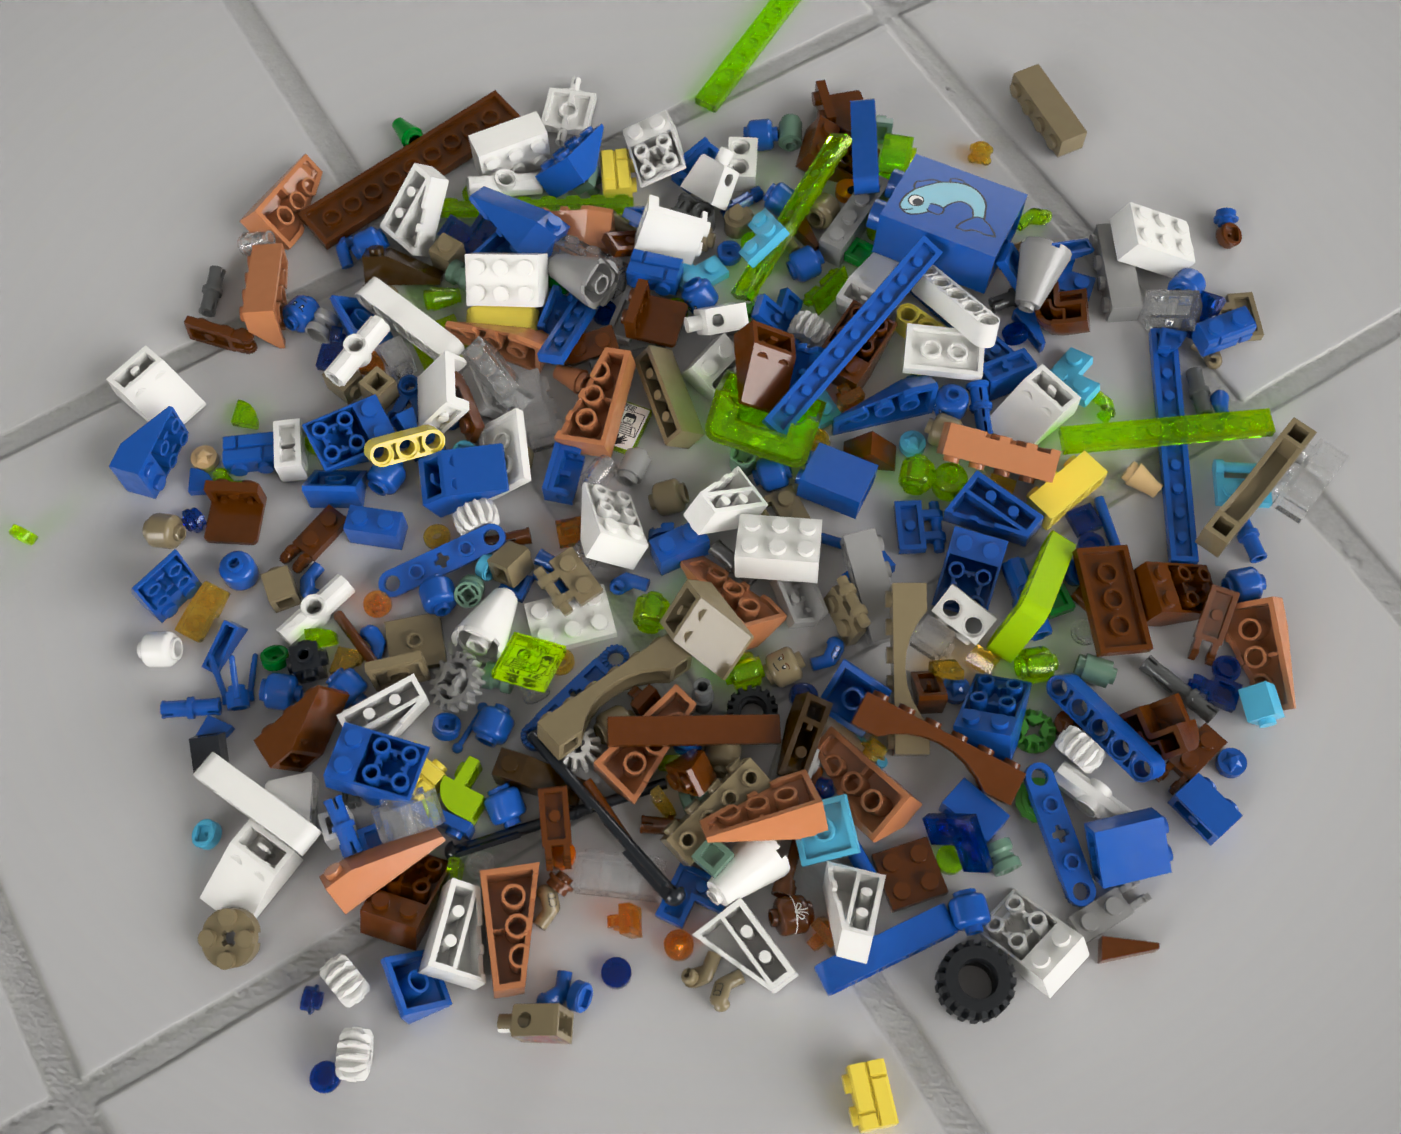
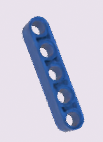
M875 98L850 101L854 194L880 193Z
M1065 673L1052 676L1048 680L1046 685L1048 695L1135 781L1143 783L1159 778L1164 774L1166 764L1162 756L1075 673ZM1063 681L1066 683L1067 686L1066 692L1063 690L1062 687ZM1083 701H1085V703H1086V705H1087V711H1086V712L1084 711V709H1083V707H1082V702H1083ZM1103 720L1107 723V732L1103 729ZM1123 741L1128 744L1129 752L1124 750ZM1145 761L1150 766V773L1146 772L1144 768Z
M945 903L873 936L867 964L834 955L817 964L814 969L827 995L831 996L952 937L959 930L954 926L951 915Z

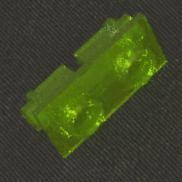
M842 265L840 268L830 269L819 281L821 287L815 285L809 292L804 294L803 303L807 307L814 306L818 316L836 299L837 294L849 278L845 266Z

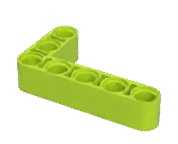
M1054 530L1048 534L1040 547L1017 604L989 639L986 645L987 650L1011 663L1040 629L1052 610L1073 556L1072 552L1076 548L1075 543Z

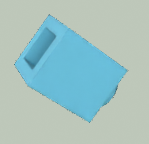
M1263 681L1238 689L1248 723L1259 725V728H1265L1277 724V719L1285 717L1274 684Z

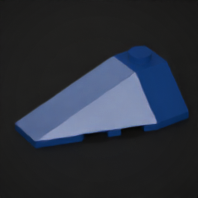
M485 186L469 197L470 202L485 220L492 221L497 227L496 233L500 237L507 239L510 243L509 249L513 253H548L549 258L561 248L570 228L561 218L550 211Z
M909 375L833 418L832 436L931 414L939 387L938 383L930 376Z

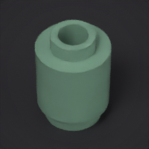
M786 114L779 122L778 145L785 151H795L802 145V122L795 114Z
M1087 653L1086 655L1079 654L1073 673L1078 675L1084 682L1106 688L1108 684L1113 685L1118 669L1113 667L1114 661Z

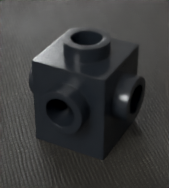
M303 640L294 646L288 647L290 657L286 658L289 674H294L300 684L328 678L326 665L330 664L326 649H321L316 640Z

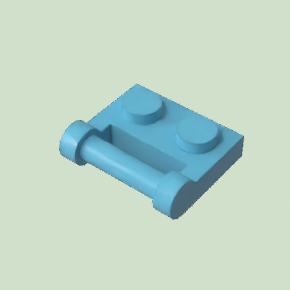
M1223 459L1213 460L1212 475L1215 506H1222L1245 480V478H1224V473H1250L1257 463L1224 462ZM1271 492L1258 508H1270L1273 503Z

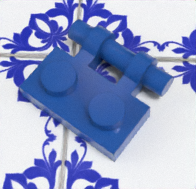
M921 500L894 501L893 508L899 554L926 553V543L933 544L934 553L940 554L945 552L946 534L942 531L941 524L944 518L938 501H930L928 503L929 509L922 510ZM924 521L931 523L932 531H925Z

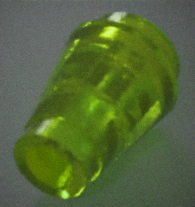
M429 287L428 290H423L426 310H433L435 312L462 302L459 288Z

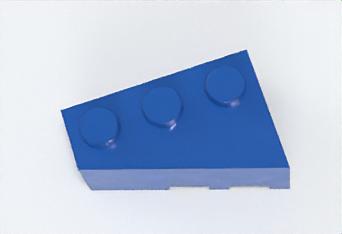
M976 470L944 510L943 521L1026 547L1041 528L1044 516Z

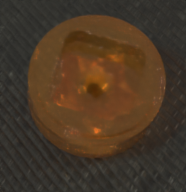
M375 590L365 596L363 607L369 616L380 618L386 616L391 611L392 600L386 592Z
M681 929L671 931L664 940L666 955L671 960L677 962L687 960L694 951L692 936L687 931Z

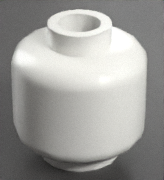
M171 631L148 632L137 645L139 658H142L143 663L150 668L173 666L182 657L183 653L182 641Z

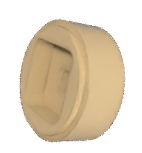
M203 445L197 447L192 452L190 460L195 468L207 473L218 466L219 455L213 447Z

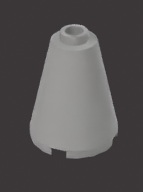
M1029 236L1026 237L1025 241L1022 240L1015 303L1019 305L1018 308L1021 311L1033 313L1034 310L1041 308L1071 259V250L1066 246L1060 244V247L1057 248L1052 245L1053 240L1042 237Z
M556 254L548 262L549 276L583 304L592 309H597L596 307L599 305L602 307L607 305L617 289L618 283L614 280L615 274H618V268L614 262L607 258Z

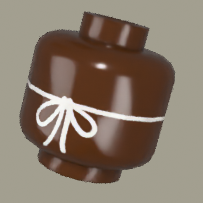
M802 895L778 897L773 903V908L768 910L769 924L771 927H775L781 936L807 933L810 925H813L815 920L813 905Z

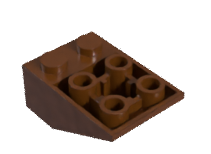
M820 115L805 131L795 167L818 179L839 182L842 179L853 180L851 132Z
M853 299L821 346L825 349L863 304ZM886 318L831 383L857 397L873 373L898 323Z
M752 320L734 334L738 403L769 413L789 390L796 360L794 334Z
M1146 561L1134 569L1148 626L1161 627L1199 620L1210 585L1213 584L1207 565Z
M320 685L313 686L304 693V697L301 700L287 707L279 719L265 726L261 734L253 741L269 767L303 772L321 757L337 725L338 718L336 715L343 711L350 696L349 693Z
M427 854L367 898L360 909V933L416 951L429 928L442 886L446 884L453 862Z

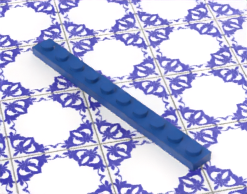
M923 235L761 422L777 437L783 439L943 252Z
M1150 328L1148 338L1161 484L1163 485L1162 496L1168 563L1198 564L1199 556L1198 546L1195 542L1197 535L1179 350L1177 349L1165 354L1156 353L1161 328Z

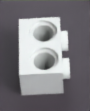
M729 137L728 147L724 146V148L734 152V155L728 167L739 173L733 191L750 192V189L756 185L758 138Z
M300 418L273 421L274 468L282 482L307 480L309 477L308 442Z
M954 584L949 587L931 610L936 614L933 619L944 628L950 625L958 632L955 636L966 645H969L971 642L977 645L997 620V617ZM954 600L959 604L960 610L957 615L950 616L945 613L944 604L946 601ZM971 617L978 618L982 623V629L977 633H971L966 628V621Z

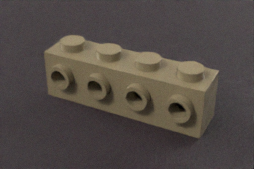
M1036 64L1013 73L1010 85L1012 97L1017 99L1022 106L1024 114L1029 116L1035 130L1040 132L1046 141L1047 147L1054 152L1057 158L1082 148L1087 131L1041 66Z
M648 345L634 360L666 446L689 449L705 434L672 349Z
M750 757L743 758L742 760L736 758L725 769L728 773L721 780L716 778L707 789V794L700 801L697 798L694 799L684 809L686 814L679 821L674 819L663 829L665 835L660 841L683 866H691L695 862L691 856L706 840L700 820L729 804H741L747 800L746 795L754 790L759 794L770 787L769 782L771 780Z

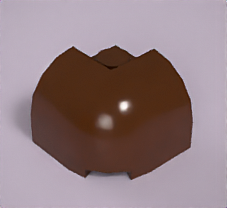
M1057 281L1041 308L1034 310L1037 322L1051 335L1065 336L1090 332L1087 289L1060 292Z
M1179 693L1119 714L1124 721L1162 756L1164 761L1195 750L1199 746L1200 737L1196 720H1190Z

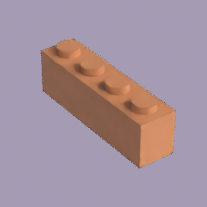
M283 243L252 245L251 256L247 257L249 270L245 272L246 289L242 290L243 306L239 308L240 319L246 323L249 333L283 349L285 348L286 340L283 338L281 330H286V326L283 322L282 309L287 304L285 289H287L288 260Z
M675 684L643 716L692 715L695 712L697 703ZM671 746L609 747L594 762L593 770L616 793L635 805Z

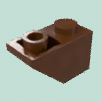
M692 748L665 765L668 772L666 778L672 789L693 796L701 797L704 795L716 778V774L703 750Z

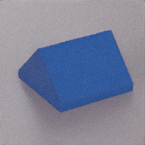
M337 295L330 297L336 316L339 318L340 324L347 336L356 334L370 316H374V314L360 304L357 298ZM391 331L388 332L378 346L390 341L394 337Z
M314 470L302 484V492L311 508H325L328 504L333 508H349L350 505L364 507L367 485L366 475L368 472L367 470H333L329 472Z
M843 659L820 698L833 703L829 714L831 718L863 738L866 732L849 723L866 692L872 694L874 690H877L890 697L892 690L846 659Z
M424 950L381 959L400 1017L408 1024L453 1004L443 980L418 973Z

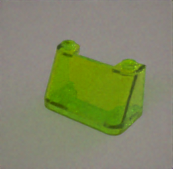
M726 370L715 390L705 424V433L710 440L789 467H801L808 460L827 402L817 399L796 424L791 423L788 433L785 435L770 430L761 422L768 415L767 412L738 403L736 372Z

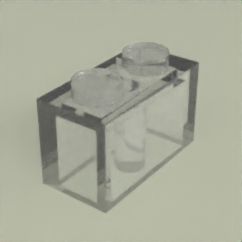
M1190 289L1147 290L1141 313L1145 330L1165 327L1180 331H1194L1197 323H1199L1203 307L1199 290Z
M423 786L415 788L410 802L381 799V805L371 810L382 844L433 829L446 822L435 788L424 791Z

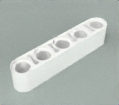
M932 265L911 291L974 345L981 348L993 347L1000 324L998 316L939 268Z
M372 277L355 294L363 307L372 314L381 317L392 329L434 361L444 351L459 356L465 350L464 345L456 336L377 277Z
M211 752L193 773V776L302 857L322 833L316 826L214 752Z

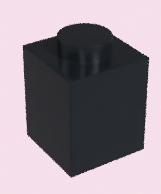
M225 731L196 735L189 739L193 773L211 752L216 753L229 763Z

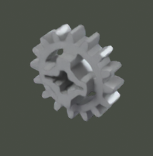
M457 651L455 656L452 654L447 655V662L439 661L441 668L433 670L436 678L430 680V684L434 685V689L430 691V695L435 696L433 703L439 705L440 709L458 714L460 710L468 711L469 703L475 705V696H482L483 694L479 690L480 686L486 684V681L481 680V676L486 673L485 670L480 668L482 662L473 655Z

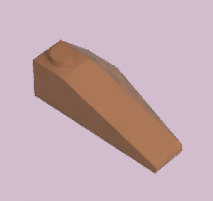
M304 154L251 207L240 222L257 240L268 244L283 243L284 249H291L305 230L304 223L300 220L298 213L310 206L313 196L316 195L323 172L307 154Z
M447 321L445 323V329L466 346L538 374L541 373L545 365L544 362H539L537 355L549 336L542 330Z
M699 556L681 561L680 566L687 579L711 582L752 633L754 639L746 650L758 647L786 620L787 615L771 598L765 594L758 596L749 590L750 585L744 581L741 583L734 581L728 577V571L708 558Z
M1272 596L1237 603L1225 640L1236 655L1235 658L1239 666H1242L1250 681L1249 684L1254 685L1263 681L1274 684L1282 709H1296L1288 624L1283 598Z
M806 769L778 777L769 782L770 788L758 794L754 790L746 795L747 800L741 804H729L700 820L707 843L802 839L829 830L823 801Z
M434 825L346 857L340 862L328 866L319 878L327 892L346 915L446 840Z

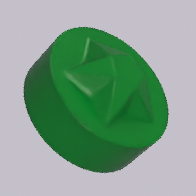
M282 645L269 646L260 654L262 666L268 671H279L287 666L286 658L290 657L287 648Z

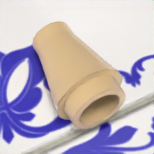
M1135 461L1129 465L1121 476L1126 481L1124 484L1148 494L1152 498L1163 487L1142 463L1138 464Z

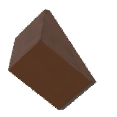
M874 431L844 441V452L879 465L878 470L895 471L896 445Z
M939 671L911 672L913 702L919 713H943L948 701V693Z

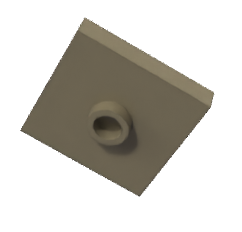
M428 613L384 622L389 657L421 650L429 669L441 667L439 664L440 660L447 662L441 617Z
M421 650L364 663L365 672L378 692L413 673L419 683L432 679L430 669Z

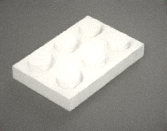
M907 323L902 373L972 381L982 380L984 348L974 345L955 328Z
M514 408L487 423L479 437L480 446L502 443L504 447L509 491L489 498L492 501L531 481L524 414L518 408Z
M600 584L603 588V593L584 606L580 607L575 599L570 601L569 604L574 611L566 617L560 609H555L551 603V597L525 603L524 608L533 644L555 651H563L617 637L604 584Z

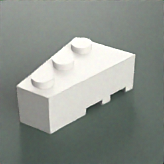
M414 163L379 227L412 255L430 257L428 249L435 240L449 180L432 166Z
M737 466L730 474L724 475L720 481L714 482L701 491L683 515L690 523L691 528L698 535L738 529L740 514L761 515L768 504L741 468Z
M413 673L336 716L342 727L347 722L399 738L430 703Z
M827 861L822 890L836 956L867 964L886 875Z
M451 878L442 886L418 973L472 990H476L486 984L482 957L484 954V944H482L481 926L483 923L480 886L455 878Z
M741 897L692 934L774 994L799 975Z

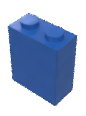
M819 442L815 451L810 450L805 461V470L800 469L796 476L795 484H798L796 496L856 519L875 481L879 465Z
M1152 807L1084 823L1092 877L1103 889L1172 873L1170 861H1173V852L1167 843L1166 833H1169V825L1165 816H1162Z

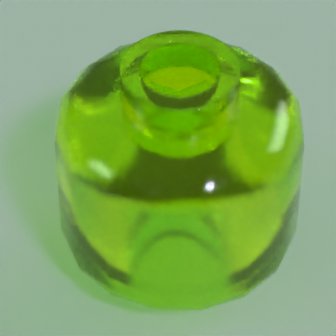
M915 454L907 457L902 461L898 483L906 493L914 496L922 495L931 489L936 468L925 455Z
M953 462L943 463L938 466L934 471L931 483L934 495L942 501L951 502L968 482L967 472L961 465Z
M656 591L640 595L635 601L632 615L633 623L637 626L638 630L646 634H656L664 628L660 620L670 606L669 601Z
M1045 646L1022 649L1014 659V671L1017 678L1032 682V684L1048 682L1054 676L1055 670H1058L1059 666L1057 656L1052 654Z
M750 651L744 652L725 680L727 686L732 684L737 692L741 687L743 690H747L749 685H752V688H755L757 685L760 686L765 673L759 655L754 656Z

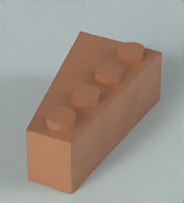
M605 347L589 375L590 379L585 388L582 387L578 394V401L565 417L566 422L561 431H557L554 437L556 442L581 449L580 454L611 459L636 368V363L630 350Z
M952 422L944 423L936 453L944 455L943 460L959 464L960 459L969 462L968 467L984 471L985 466L994 468L993 474L1008 478L1010 473L1019 475V481L1034 484L1035 480L1053 483L1061 455L1059 450L1040 448L1036 444L1018 440L1014 441L1009 437L989 434L986 431Z
M540 862L480 870V885L494 999L525 994Z

